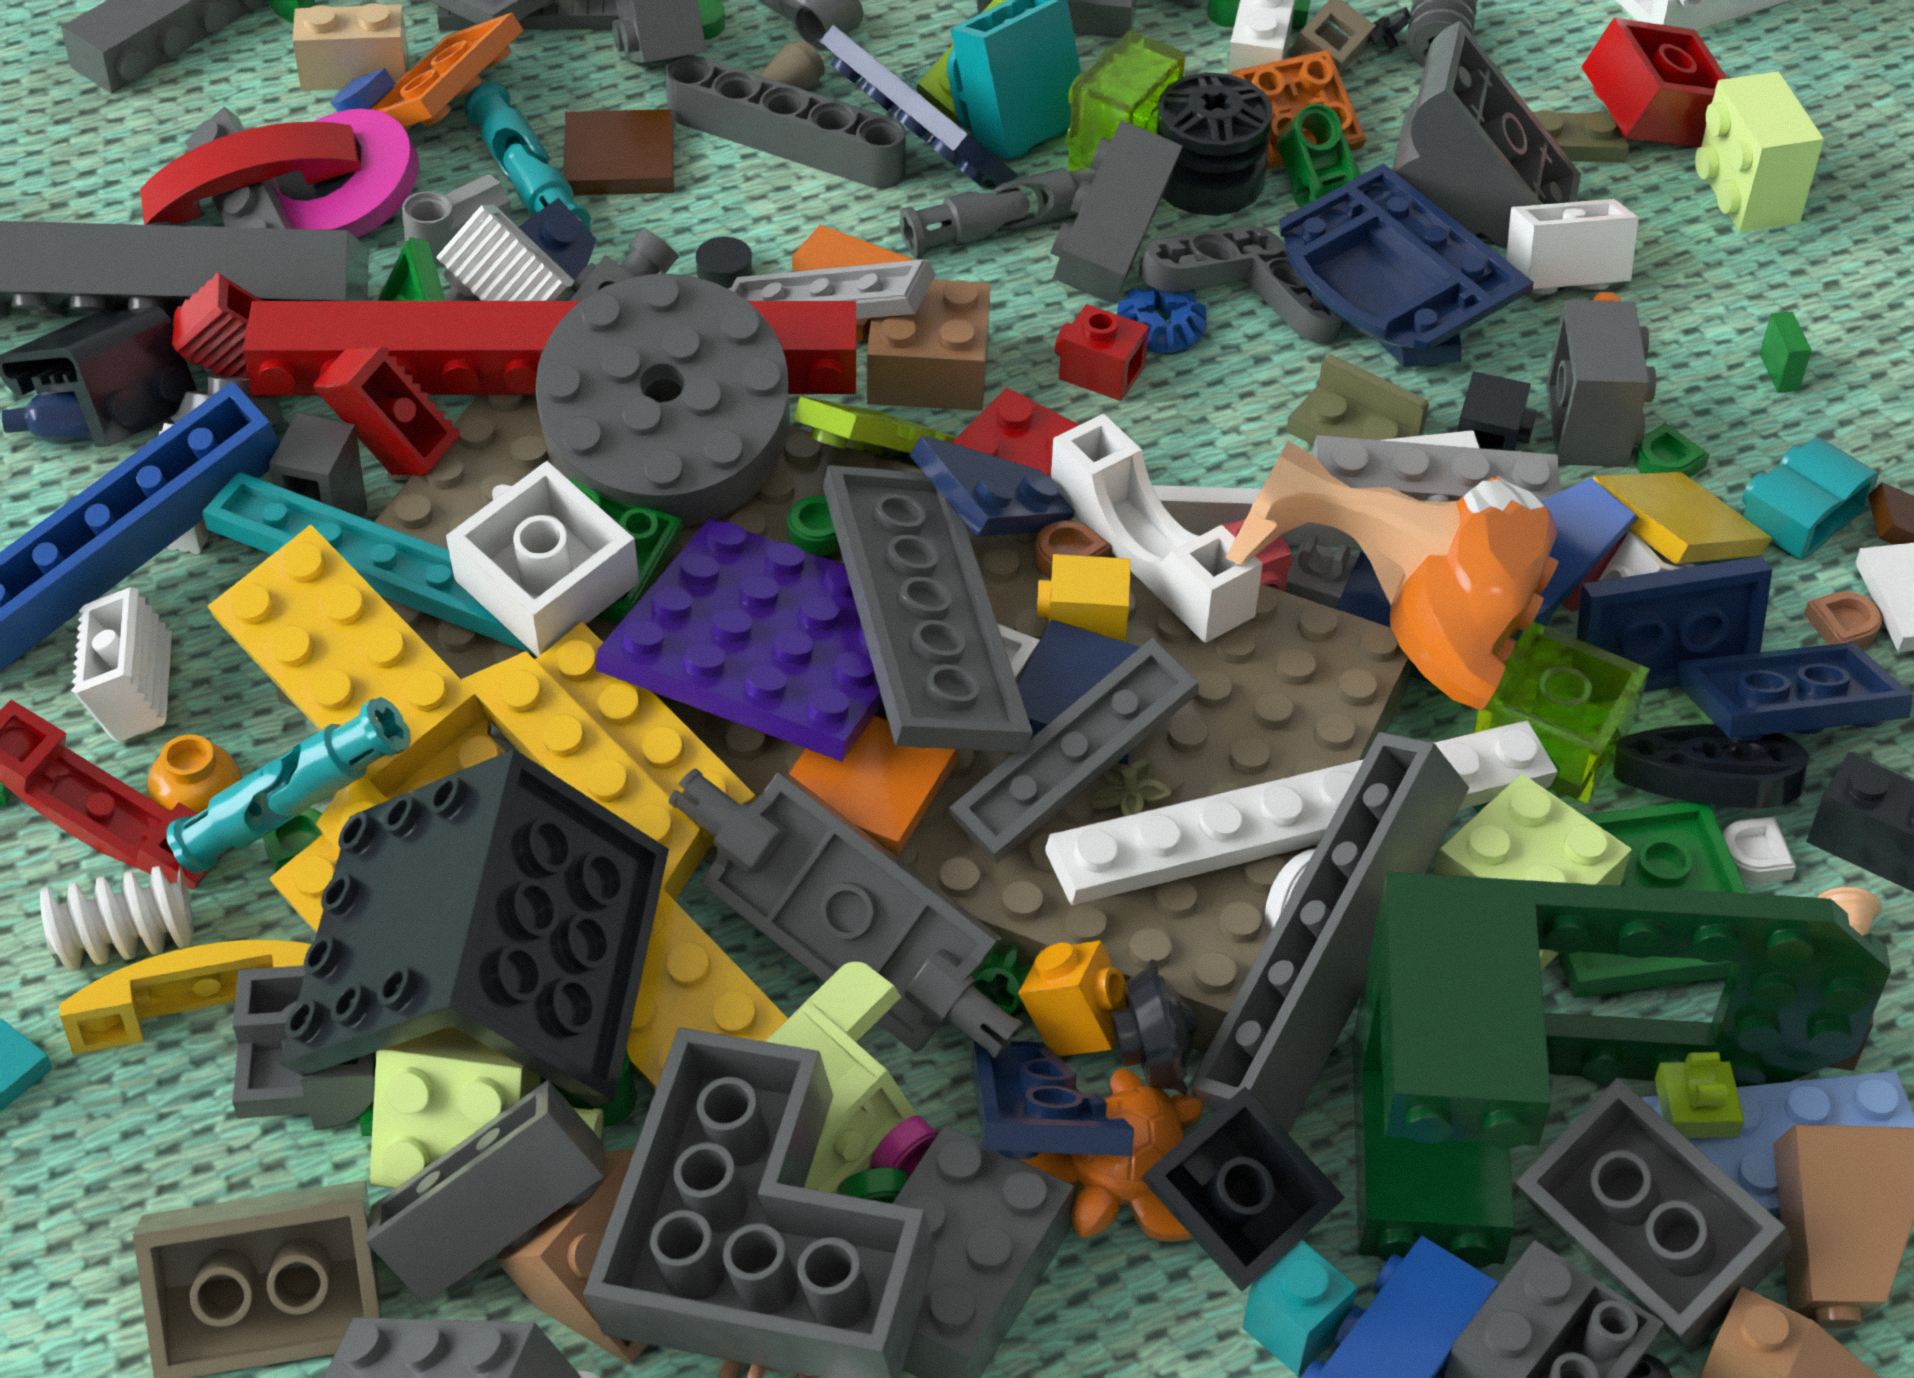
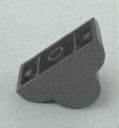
M1461 20L1441 31L1429 47L1418 96L1405 113L1392 170L1472 234L1477 235L1483 232L1492 242L1507 249L1511 207L1576 202L1581 173Z

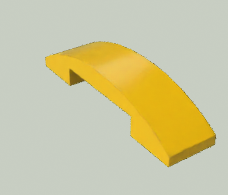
M283 940L225 941L167 952L121 968L91 983L59 1004L60 1018L72 1054L144 1042L142 1019L235 1002L239 970L301 966L304 964V958L312 944Z

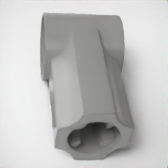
M487 174L445 195L431 191L412 194L402 204L405 243L410 237L429 241L435 265L442 264L437 259L438 254L481 205L494 204L507 217L511 216L510 200L503 191L501 182L491 174Z

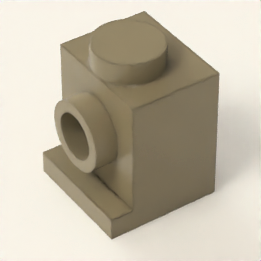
M1329 0L1300 31L1288 56L1293 58L1329 50L1340 75L1361 54L1376 25L1343 0ZM1331 22H1333L1335 25H1337L1339 28H1341L1343 31L1349 34L1351 38L1349 39L1336 28H1334L1332 25H1330Z

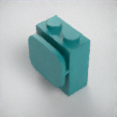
M1006 0L950 28L954 48L947 61V74L956 116L961 126L971 130L973 138L992 154L1007 160L1021 158L1030 152V148L1048 138L1063 136L1070 131L1071 126L1090 117L1068 0Z

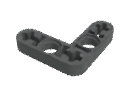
M1240 226L1150 241L1146 246L1139 267V275L1151 287L1166 292H1179L1246 281L1301 337L1312 342L1331 343L1336 341L1341 332L1344 321L1327 309L1306 287L1287 257L1285 243L1267 229L1257 226Z

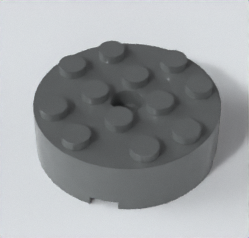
M651 274L621 280L608 285L586 297L563 317L549 336L540 357L536 376V398L544 441L552 465L566 478L573 479L606 498L624 504L656 509L681 518L683 528L704 524L709 518L718 519L750 500L769 480L770 471L777 462L782 449L786 447L790 427L788 370L782 346L772 327L755 307L738 294L719 284L687 275Z

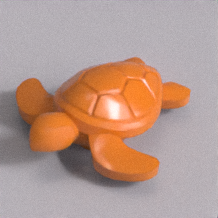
M1120 1068L1114 1072L1110 1079L1111 1096L1104 1099L1107 1102L1106 1117L1110 1121L1111 1119L1124 1118L1134 1128L1132 1156L1039 1152L1034 1158L1019 1159L1074 1185V1190L1083 1187L1075 1196L1070 1211L1072 1225L1080 1239H1086L1106 1231L1115 1221L1119 1206L1128 1205L1136 1223L1146 1236L1166 1242L1189 1240L1193 1237L1143 1182L1141 1177L1184 1140L1183 1128L1194 1125L1200 1119L1203 1102L1201 1098L1187 1094L1185 1096L1176 1094L1170 1098L1162 1088L1142 1085V1080L1126 1068Z

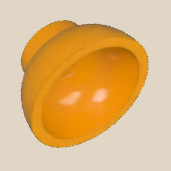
M181 735L170 740L152 764L147 778V797L169 811L180 802L194 812L200 813L208 808L210 799L241 780L242 774L234 758L222 747L209 742V740L199 735Z

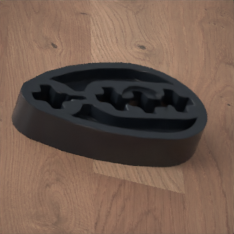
M1716 724L1672 726L1650 729L1618 739L1615 748L1613 775L1623 784L1683 801L1748 809L1773 808L1791 803L1802 795L1805 786L1808 754L1798 742L1781 733L1766 734L1757 741H1740L1733 738L1729 739Z

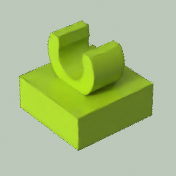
M1719 1052L1689 1053L1686 1062L1659 1064L1655 1076V1084L1662 1115L1668 1123L1685 1138L1739 1137L1744 1124V1117L1730 1061L1720 1062Z

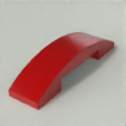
M333 122L280 123L236 132L201 145L163 167L140 188L144 225L158 222L182 224L201 218L199 200L301 170L307 185H311L361 170L353 128L351 125Z
M10 699L0 710V782L41 815L95 850L149 874L152 872V867L160 866L167 880L170 883H176L180 864L175 859L173 851L168 845L166 831L169 824L176 819L186 816L193 817L198 813L180 802L171 811L157 804L66 748V732ZM225 852L218 856L217 862L225 854ZM181 865L187 888L195 890L212 868L195 874L186 870Z

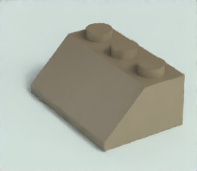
M366 1180L142 1215L134 1231L133 1240L153 1377L191 1378L332 1355L336 1353L354 1317L382 1318L376 1252L367 1243L370 1204Z

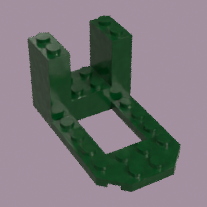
M1386 872L1352 1038L1358 1255L1378 1256L1384 1262H1387L1395 1253L1405 1258L1422 1235L1476 1269L1484 1268L1491 1264H1504L1515 1229L1510 1148L1521 1145L1539 1146L1551 1106L1549 1074L1583 1076L1585 1079L1596 1083L1612 1082L1617 1077L1619 1079L1655 1082V1076L1660 1063L1686 1062L1689 1053L1719 1052L1720 1062L1730 1061L1736 1087L1791 1082L1857 1054L1891 972L1887 947L1871 933L1862 936L1851 927L1848 913L1831 898ZM1539 949L1552 950L1562 954L1591 952L1624 954L1633 958H1648L1652 956L1690 958L1710 963L1733 961L1712 1023L1544 1012Z

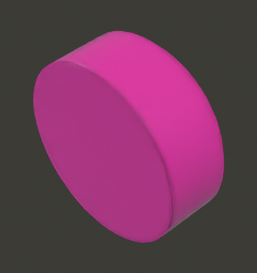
M913 1116L902 1121L878 1144L872 1154L870 1168L900 1169L908 1175L909 1179L938 1133L921 1116Z

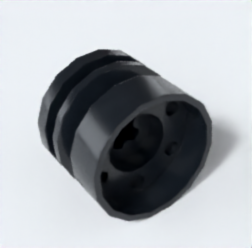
M1209 72L1184 76L1167 86L1159 97L1156 135L1182 145V149L1162 198L1173 207L1192 214L1211 216L1239 212L1257 200L1264 187L1269 131L1272 121V104L1264 91L1248 80L1230 74Z

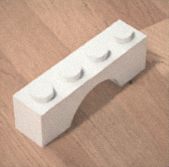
M1105 414L1053 438L1051 478L1058 485L1059 493L1074 509V516L1082 524L1091 528L1112 545V553L1117 558L1131 559L1130 571L1204 643L1255 617L1263 563L1256 556L1252 557L1242 566L1225 559L1235 537L1223 525L1198 536L1178 524L1167 512L1151 484L1142 449Z

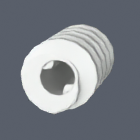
M181 864L176 883H169L160 866L152 867L149 888L142 889L132 871L124 873L122 890L118 894H114L104 876L96 879L94 897L92 899H86L76 882L69 883L65 904L59 905L48 887L41 888L40 891L41 915L49 951L53 959L56 960V954L59 956L67 970L73 971L80 968L84 948L96 965H104L109 960L112 943L124 960L135 959L140 938L151 954L163 953L167 932L170 933L179 949L191 946L194 933L193 914Z

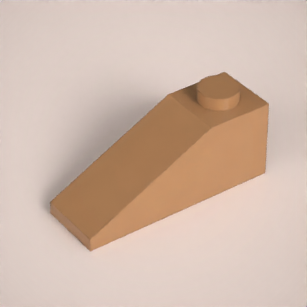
M1741 1286L1720 1329L1700 1378H1880L1816 1322Z

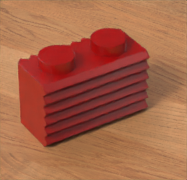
M215 273L213 279H208L204 287L200 286L198 292L193 293L189 300L185 299L182 307H177L174 313L172 346L186 361L193 365L202 364L205 370L211 369L215 376L248 378L243 346L252 301L262 300L220 273Z
M389 347L345 349L314 383L313 388L342 421L355 424L359 440L392 476L395 474L398 476L401 474L403 476L407 474L409 476L413 474L415 476L419 474L421 476L425 475L460 437L459 428H452V420L444 419V411H436V402H428V393H421L420 384H413V375H405V366H398L397 357L389 356Z

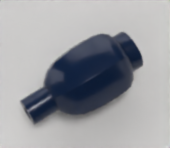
M74 391L60 393L41 392L34 396L24 408L2 410V424L5 433L30 431L38 439L50 443H72L93 440Z

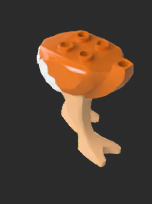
M1288 440L1225 559L1242 566L1280 535L1307 522L1331 526L1347 533L1358 543L1373 566L1380 585L1391 605V630L1409 660L1430 682L1453 701L1483 711L1501 681L1506 669L1505 664L1516 644V641L1509 636L1514 637L1519 629L1524 632L1528 630L1544 600V597L1540 595L1549 583L1559 562L1549 556L1558 531L1548 508L1530 491L1515 486L1499 476L1495 479L1492 477L1488 481L1480 482L1459 500L1449 502L1421 501L1389 487L1351 488L1333 477L1316 457Z

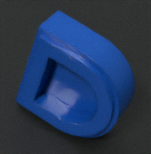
M385 68L353 79L333 97L331 104L337 112L351 109H370L394 88L395 82Z

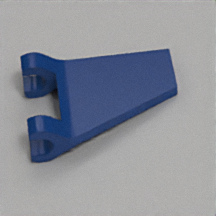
M1592 478L1541 501L1552 514L1558 531L1549 556L1559 562L1549 583L1540 595L1544 597V600L1526 632L1519 629L1515 635L1527 647L1538 641L1560 604L1639 519L1636 514Z

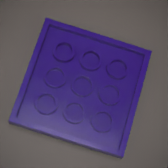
M713 518L707 520L604 641L597 652L595 671L841 762L883 704L845 564H839L808 553L794 544L780 543L749 532L735 523L721 522Z

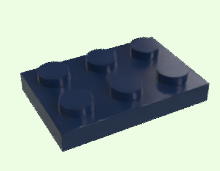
M1762 556L1582 583L1572 687L1580 702L1677 687L1678 661L1761 652L1772 568Z
M1854 642L1678 661L1676 684L1729 739L1757 741L1766 734L1784 732L1817 734L1827 727L1845 725L1871 728L1882 725L1884 721L1910 718L1913 694Z

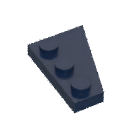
M974 1041L972 1070L984 1150H994L998 1154L1012 1159L1034 1158L1039 1152L1132 1156L1134 1128L1124 1118L1111 1119L1110 1121L1106 1117L1107 1102L1096 1092L1081 1093L1076 1088L1077 1074L1043 1042L1012 1041L1002 1055L994 1059L990 1052Z

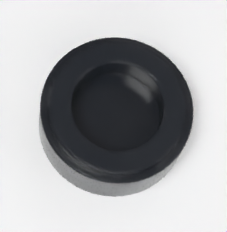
M716 237L705 241L696 251V271L698 277L725 288H731L737 277L751 276L752 252L750 247L745 242L733 237Z

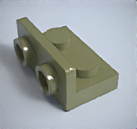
M1330 354L1321 364L1319 385L1288 416L1286 432L1314 445L1316 435L1371 440L1423 436L1429 403L1426 399Z

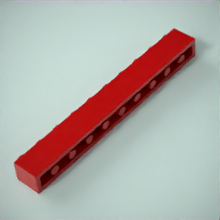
M252 301L243 346L252 395H319L313 388L314 383L345 349L389 347V356L397 357L398 366H405V375H413V384H420L421 393H428V395H536L537 369L546 342L557 324L581 301ZM747 301L767 320L782 346L788 370L789 394H856V301Z

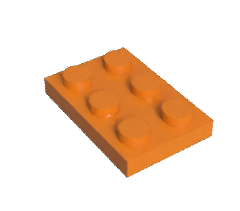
M509 13L446 35L395 82L394 88L370 109L392 116L404 127L405 131L418 122H421L424 127L435 124L451 111L448 103L454 97H460L468 93L481 82L482 79L478 74L484 68H490L509 56L511 49L508 45L524 31L514 14Z

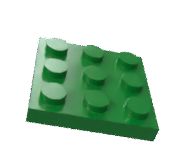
M1687 801L1583 815L1632 849L1620 886L1748 893L1712 808L1708 804ZM1591 952L1558 954L1574 998L1726 978L1733 961L1710 963L1700 959L1657 956L1633 958L1624 954Z

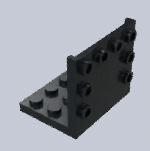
M515 749L350 816L339 835L338 844L341 849L332 880L322 895L321 906L323 912L315 941L308 949L304 958L303 966L306 973L297 1004L292 1009L286 1022L285 1032L287 1040L280 1064L304 1076L454 1026L594 1107L615 1101L669 849Z

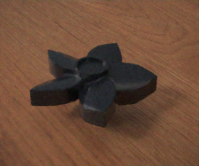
M1407 7L1374 21L1373 24L1376 26L1367 43L1372 41L1373 45H1375L1383 37L1389 49L1398 46L1399 44L1394 35L1409 23L1410 13Z

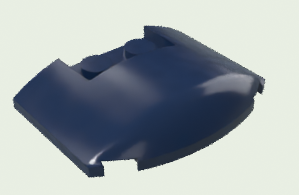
M1384 163L1279 220L1280 237L1285 238L1287 257L1300 279L1312 294L1334 315L1354 329L1380 342L1397 347L1428 351L1533 291L1534 282Z

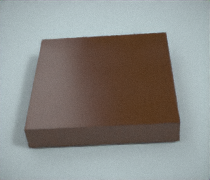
M673 109L565 112L564 177L572 187L573 194L674 193Z

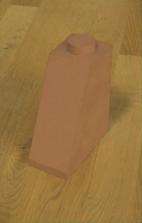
M1794 1125L1773 1143L1780 1222L1786 1227L1794 1247L1784 1257L1788 1306L1790 1310L1803 1316H1815V1321L1821 1328L1859 1326L1862 1324L1861 1317L1887 1302L1914 1223V1127Z

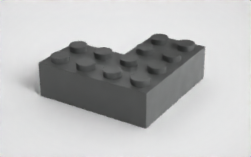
M678 1027L583 1293L603 1335L819 1378L901 1377L935 1260L936 1249L925 1210L804 1188L833 1099L832 1089L820 1051Z

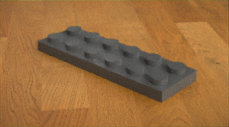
M828 465L822 486L895 746L1025 753L1033 734L964 521L925 473Z

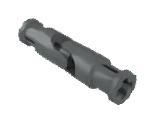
M1062 167L1002 183L992 190L993 193L968 191L946 197L943 204L917 211L913 207L902 208L900 211V229L903 241L911 255L918 257L925 253V249L953 242L955 245L960 246L980 241L1002 225H1008L1002 227V230L1015 231L1075 216L1077 213L1070 209L1082 180L1093 183L1098 171L1090 167L1068 171ZM1025 186L1035 192L1038 198V212L1031 220L1023 221L1027 218L1030 208L1028 197L1019 188L1014 187ZM941 223L940 228L927 229V226L930 224Z

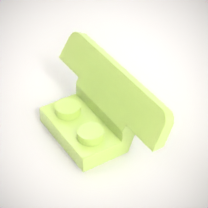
M862 962L844 964L765 1041L820 1051L832 1089L833 1099L804 1188L837 1194V1187L844 1179L869 1169L874 1150L895 1126L910 1117L918 1116L888 1070L856 1043L901 998V995L892 983Z

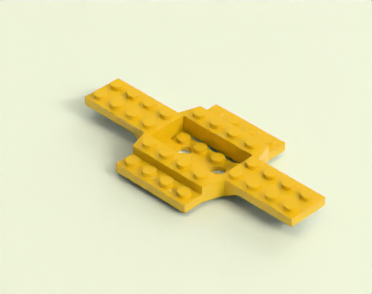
M312 525L305 528L207 606L218 623L319 731L331 723L343 725L360 714L361 706L364 703L379 697L390 701L400 711L410 731L411 742L409 748L400 754L384 755L369 764L364 776L338 791L316 822L322 835L269 878L277 891L316 934L323 912L321 906L322 895L332 880L341 849L338 844L339 835L349 817L505 753L491 737L492 723L521 754L669 849L626 1047L631 1065L656 1091L678 1027L765 1042L788 1020L783 1012L675 902L707 850L713 846L715 839L714 836L681 810L669 804V798L674 790H678L681 793L685 790L679 785L680 781L687 773L696 768L703 773L706 779L740 805L746 801L752 804L757 799L756 795L652 691L595 671L597 652L603 642L582 621L536 659L525 651L460 679Z

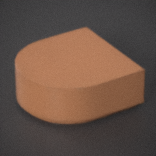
M1837 592L1808 601L1804 611L1805 617L1828 645L1854 642L1861 649L1865 648L1875 641L1882 623V614L1877 605L1867 597L1853 592Z

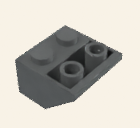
M1533 1240L1454 1342L1444 1378H1628L1662 1331L1664 1322Z

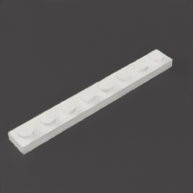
M1528 720L1434 742L1469 786V790L1458 810L1491 802L1521 773L1544 789L1551 786L1558 773ZM1363 760L1049 835L1045 852L1070 905L1073 906L1319 844Z

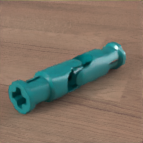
M496 82L480 84L472 89L464 101L465 115L474 125L481 128L480 135L483 143L508 180L513 183L520 200L529 214L534 216L559 197L580 222L591 231L590 214L583 206L574 202L572 187L562 172L547 162L550 160L549 155L524 115L519 110L511 107L508 91Z
M383 697L371 699L361 706L360 714L343 725L331 723L294 746L290 752L279 759L268 762L210 799L208 808L193 817L186 816L171 822L166 831L167 842L173 851L175 859L192 873L198 874L201 871H207L216 865L219 855L233 847L246 848L300 815L311 805L325 800L365 775L369 764L384 755L392 756L407 750L411 742L410 731L403 720L402 714L390 701Z

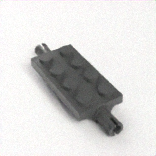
M696 768L687 773L680 781L679 785L685 790L682 793L674 790L669 798V804L681 810L714 836L713 845L718 848L715 862L700 881V884L826 982L846 963L862 962L892 983L901 995V998L877 1023L915 1053L922 1050L940 1024H944L948 1020L990 1052L994 1059L999 1058L1012 1042L1009 1038L1012 1035L1015 1037L1024 1023L1019 1019L1013 1018L974 987L977 982L975 976L1001 942L1002 938L786 771L777 772L762 795L752 804L746 801L740 805L706 779L703 773Z

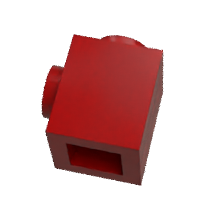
M1086 304L1073 323L1066 322L1057 336L1054 351L1055 355L1060 356L1059 379L1122 401L1145 368L1149 326Z

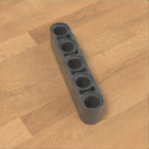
M680 56L670 61L665 68L667 108L673 109V121L680 125L870 187L889 188L900 183L905 176L906 131L899 121L891 117L699 56Z

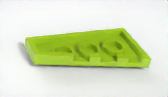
M803 396L799 398L793 417L794 421L812 426L809 438L843 449L849 447L859 451L869 450L879 454L885 452L895 456H901L902 451L911 453L920 436H930L950 443L957 437L878 410Z

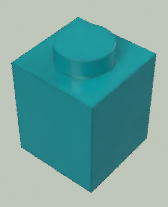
M1300 1239L1251 1284L1243 1329L1299 1376L1334 1343L1339 1327L1353 1308L1358 1287Z

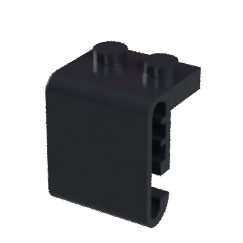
M157 306L93 313L0 355V377L6 386L17 395L23 396L36 390L37 394L41 392L60 393L74 391L96 447L112 446L172 417L178 412L185 393L197 391L186 360L172 346V322L167 313Z

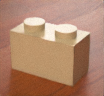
M370 3L364 6L344 7L316 5L310 8H295L293 47L301 91L343 89L353 79L383 68L387 70L393 81L397 82L408 71L409 52L402 4L383 5L380 3Z

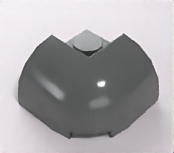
M303 965L238 971L233 1029L238 1042L232 1099L238 1119L310 1114L314 1130L342 1125L362 1115L374 1100L377 1051L304 1076L280 1064L287 1040L285 1032L286 1022L292 1009L297 1004L306 973Z

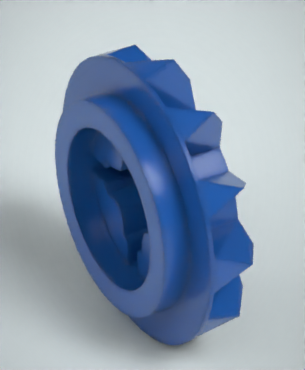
M1148 286L1146 291L1130 289L1127 299L1118 303L1117 315L1149 326L1147 351L1170 353L1185 350L1196 344L1206 331V305L1196 301L1194 291L1182 293L1166 292ZM1155 309L1163 311L1167 317H1170L1169 324H1166L1165 319L1161 318L1158 313H1155Z

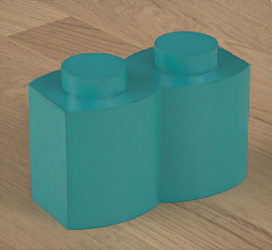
M1817 437L1802 447L1799 445L1793 446L1785 454L1778 467L1767 474L1760 472L1750 481L1742 496V502L1746 504L1743 517L1773 537L1772 543L1802 560L1811 556L1829 540L1835 531L1842 530L1870 504L1868 494L1875 488L1879 472L1822 438Z

